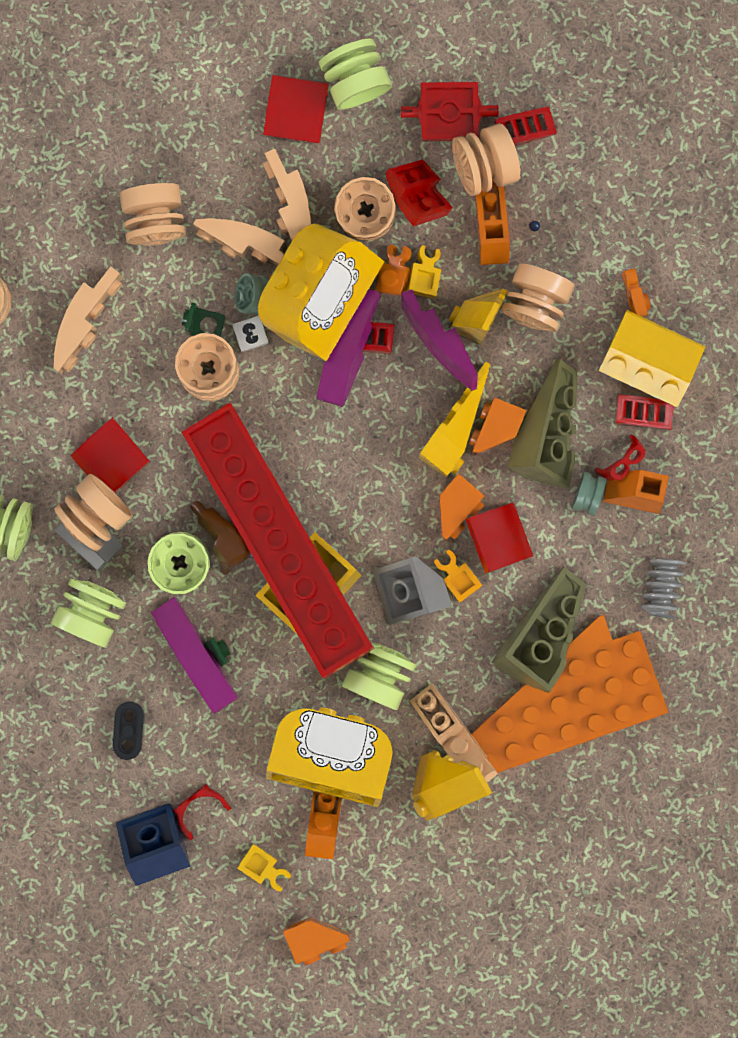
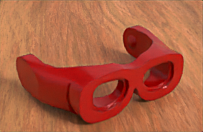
M630 434L628 438L631 441V445L624 457L605 469L597 467L594 471L600 477L606 478V480H622L629 472V465L638 464L645 457L646 452L643 444L634 435ZM636 450L637 454L635 458L630 459V455L633 453V451ZM621 464H623V470L616 473L615 469Z
M207 784L203 785L173 809L181 830L190 841L194 839V836L185 826L184 812L191 801L200 797H214L228 811L232 809L225 798Z

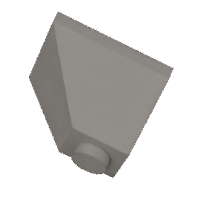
M416 556L372 570L389 625L452 607L444 579Z

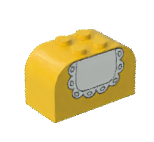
M319 224L307 225L296 234L265 286L258 304L259 318L264 326L286 342L327 361L385 261L359 241Z
M320 707L319 711L298 709L282 719L275 735L266 770V779L379 807L392 760L390 740L381 729L364 723L365 719L356 715H348L347 718L336 716V711Z

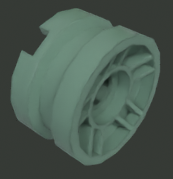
M245 273L240 277L235 289V304L240 313L259 315L258 304L260 296L270 277Z
M584 471L574 497L572 510L580 511L582 509L588 515L595 516L603 495L606 478L600 476L594 478L591 473Z

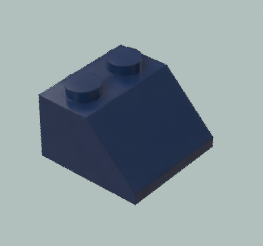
M170 803L116 822L124 863L136 886L191 866L186 845Z

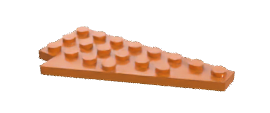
M604 615L598 616L569 644L565 658L567 660L565 669L549 693L524 684L471 734L483 749L497 773L669 713L640 631L612 640Z

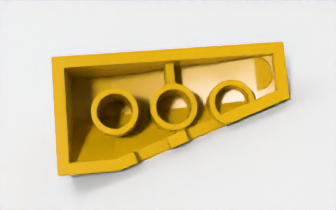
M502 288L465 300L461 307L456 305L448 320L453 323L451 329L456 328L458 334L481 345L508 290Z
M485 362L477 373V389L471 391L468 387L466 388L462 397L455 403L447 415L445 421L440 424L419 454L421 460L445 477L450 472L456 475L465 462L461 459V456L465 451L489 372L490 364L488 362Z
M434 750L422 755L420 758L412 797L415 801L413 805L416 812L427 821L493 793L478 766L462 760L455 763L452 756L446 755L442 758L440 753Z

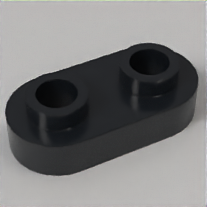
M136 702L122 703L115 712L112 746L114 753L123 760L137 757L143 746L145 713L143 708ZM128 710L135 713L134 721L126 720L125 713ZM126 739L133 742L131 750H125L123 747V742Z

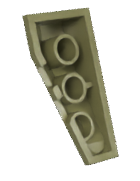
M561 359L555 360L514 440L508 468L526 479L569 488L575 464V452L570 451V434H576V425H572L570 416L571 409L577 403V371Z
M562 567L505 641L492 663L512 679L549 693L565 669L567 662L565 658L568 646L573 639L574 634H572L575 619L579 615L586 583L566 567Z

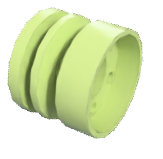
M362 39L347 43L328 53L319 61L321 71L326 72L324 74L325 81H339L330 89L338 110L350 109L374 100L392 88L386 68L382 66L373 67L381 60L380 54L374 52L376 50L374 39Z
M0 495V557H3L7 550V559L17 561L30 535L33 504L24 501L19 509V500L13 498L7 508L3 509L4 496Z
M172 532L163 536L152 547L148 557V572L152 581L161 590L171 594H186L195 590L205 580L210 568V554L205 543L196 535L188 532ZM182 554L186 557L184 562L188 565L186 568L181 566L179 569H176L174 567L176 562L172 558L173 556L179 557Z
M70 578L68 585L78 589L79 593L76 596L64 592L63 596L74 604L72 608L58 606L51 624L77 637L107 648L114 630L106 625L104 620L105 618L119 620L121 616L109 609L111 605L124 609L126 602L117 597L114 592L90 581Z
M372 643L375 649L370 651L368 659L360 657L356 660L364 665L363 670L349 669L342 687L379 704L398 710L405 693L394 686L396 680L410 682L411 678L399 672L402 667L415 671L417 665L412 663L402 653L379 643Z

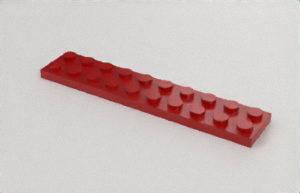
M232 403L226 404L182 431L181 433L322 678H327L375 649Z

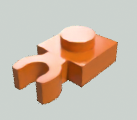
M393 244L388 246L387 256L389 264L383 263L379 270L375 291L394 296H401L402 292L407 291L411 269L404 266L411 257V249L407 246H403L402 253L399 256L396 255L398 247Z
M636 269L625 270L622 273V279L627 291L626 296L630 311L645 318L648 315L647 310L651 309L647 293L643 294L641 287H639Z

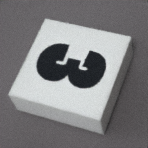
M259 316L232 324L241 352L269 344Z

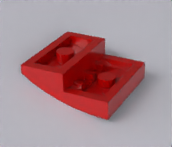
M272 75L263 135L320 143L329 83Z
M423 159L390 168L386 171L387 182L393 197L413 227L448 216L453 209L450 203L435 188L441 179Z
M113 417L70 455L87 476L93 474L115 493L150 463V460Z
M514 502L465 519L485 574L533 557Z

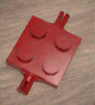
M421 82V98L418 106H401V118H418L421 125V142L453 141L454 138L459 136L465 138L468 133H475L479 138L481 117H499V105H481L478 96V82Z

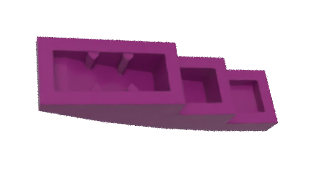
M368 289L327 361H325L316 395L317 400L340 407L344 406L364 359L362 351L372 330L370 321L381 298L379 292Z
M413 290L402 292V309L414 331L430 353L450 374L471 391L476 390L478 375L456 328L444 331L434 308L422 312Z
M173 597L152 611L151 614L162 634L212 713L216 714L237 700L238 696L213 651L208 649L197 627L191 623L180 601Z

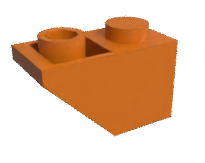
M495 397L491 404L486 402L480 418L485 420L481 430L475 428L469 445L474 446L472 453L478 455L514 440L527 410Z
M644 470L629 471L622 480H607L603 502L660 514L669 476Z
M459 473L439 495L441 534L444 540H447L450 536L455 540L466 527L462 524L468 515H477L484 507L481 500L485 496Z
M313 791L305 856L334 859L342 798Z
M312 917L283 929V934L296 964L303 962L305 966L320 960L319 954L330 950L331 954L346 949V943L350 942L351 939L347 931Z

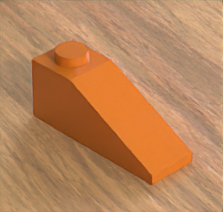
M492 179L490 191L485 192L481 189L480 194L475 195L481 265L509 263L510 238L504 186H497Z

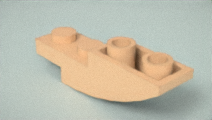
M272 149L265 153L267 161L262 164L269 179L274 177L279 186L274 190L281 205L287 203L286 207L278 210L280 218L276 222L282 235L288 234L292 241L302 228L311 224L308 199L298 170L287 174L276 149Z
M212 218L196 219L193 223L194 228L198 230L196 235L207 243H211L212 240L222 245L220 250L234 259L237 255L244 258L250 249L253 251L251 256L259 262L266 264L268 260L278 266L284 256L282 250L286 245L285 240L256 226L232 220Z
M111 266L93 289L83 282L66 310L57 335L53 368L60 374L65 370L67 372L71 371L78 362L79 358L76 355L82 348L87 349L96 338V335L93 334L96 328L88 321L91 318L95 320L101 314L105 307L102 303L108 295L113 297L122 286L120 282L122 279L121 274Z
M433 683L410 700L437 742L442 745L449 756H452L455 763L462 760L478 766L486 782L498 774L483 749Z

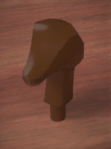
M195 501L191 504L190 509L197 515L198 524L208 531L215 540L213 551L218 559L220 572L224 575L229 574L236 565L250 557L249 549L237 528L232 526L213 508L206 509L200 501Z

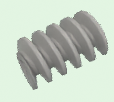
M667 558L651 559L649 563L657 569L648 571L647 575L655 580L645 583V586L652 590V592L643 594V598L648 600L650 604L641 605V609L647 612L648 615L676 620L674 616L669 614V611L678 610V606L671 603V600L680 599L681 595L674 592L673 589L680 588L683 584L675 580V578L685 576V573L678 569V566L686 565L687 563Z

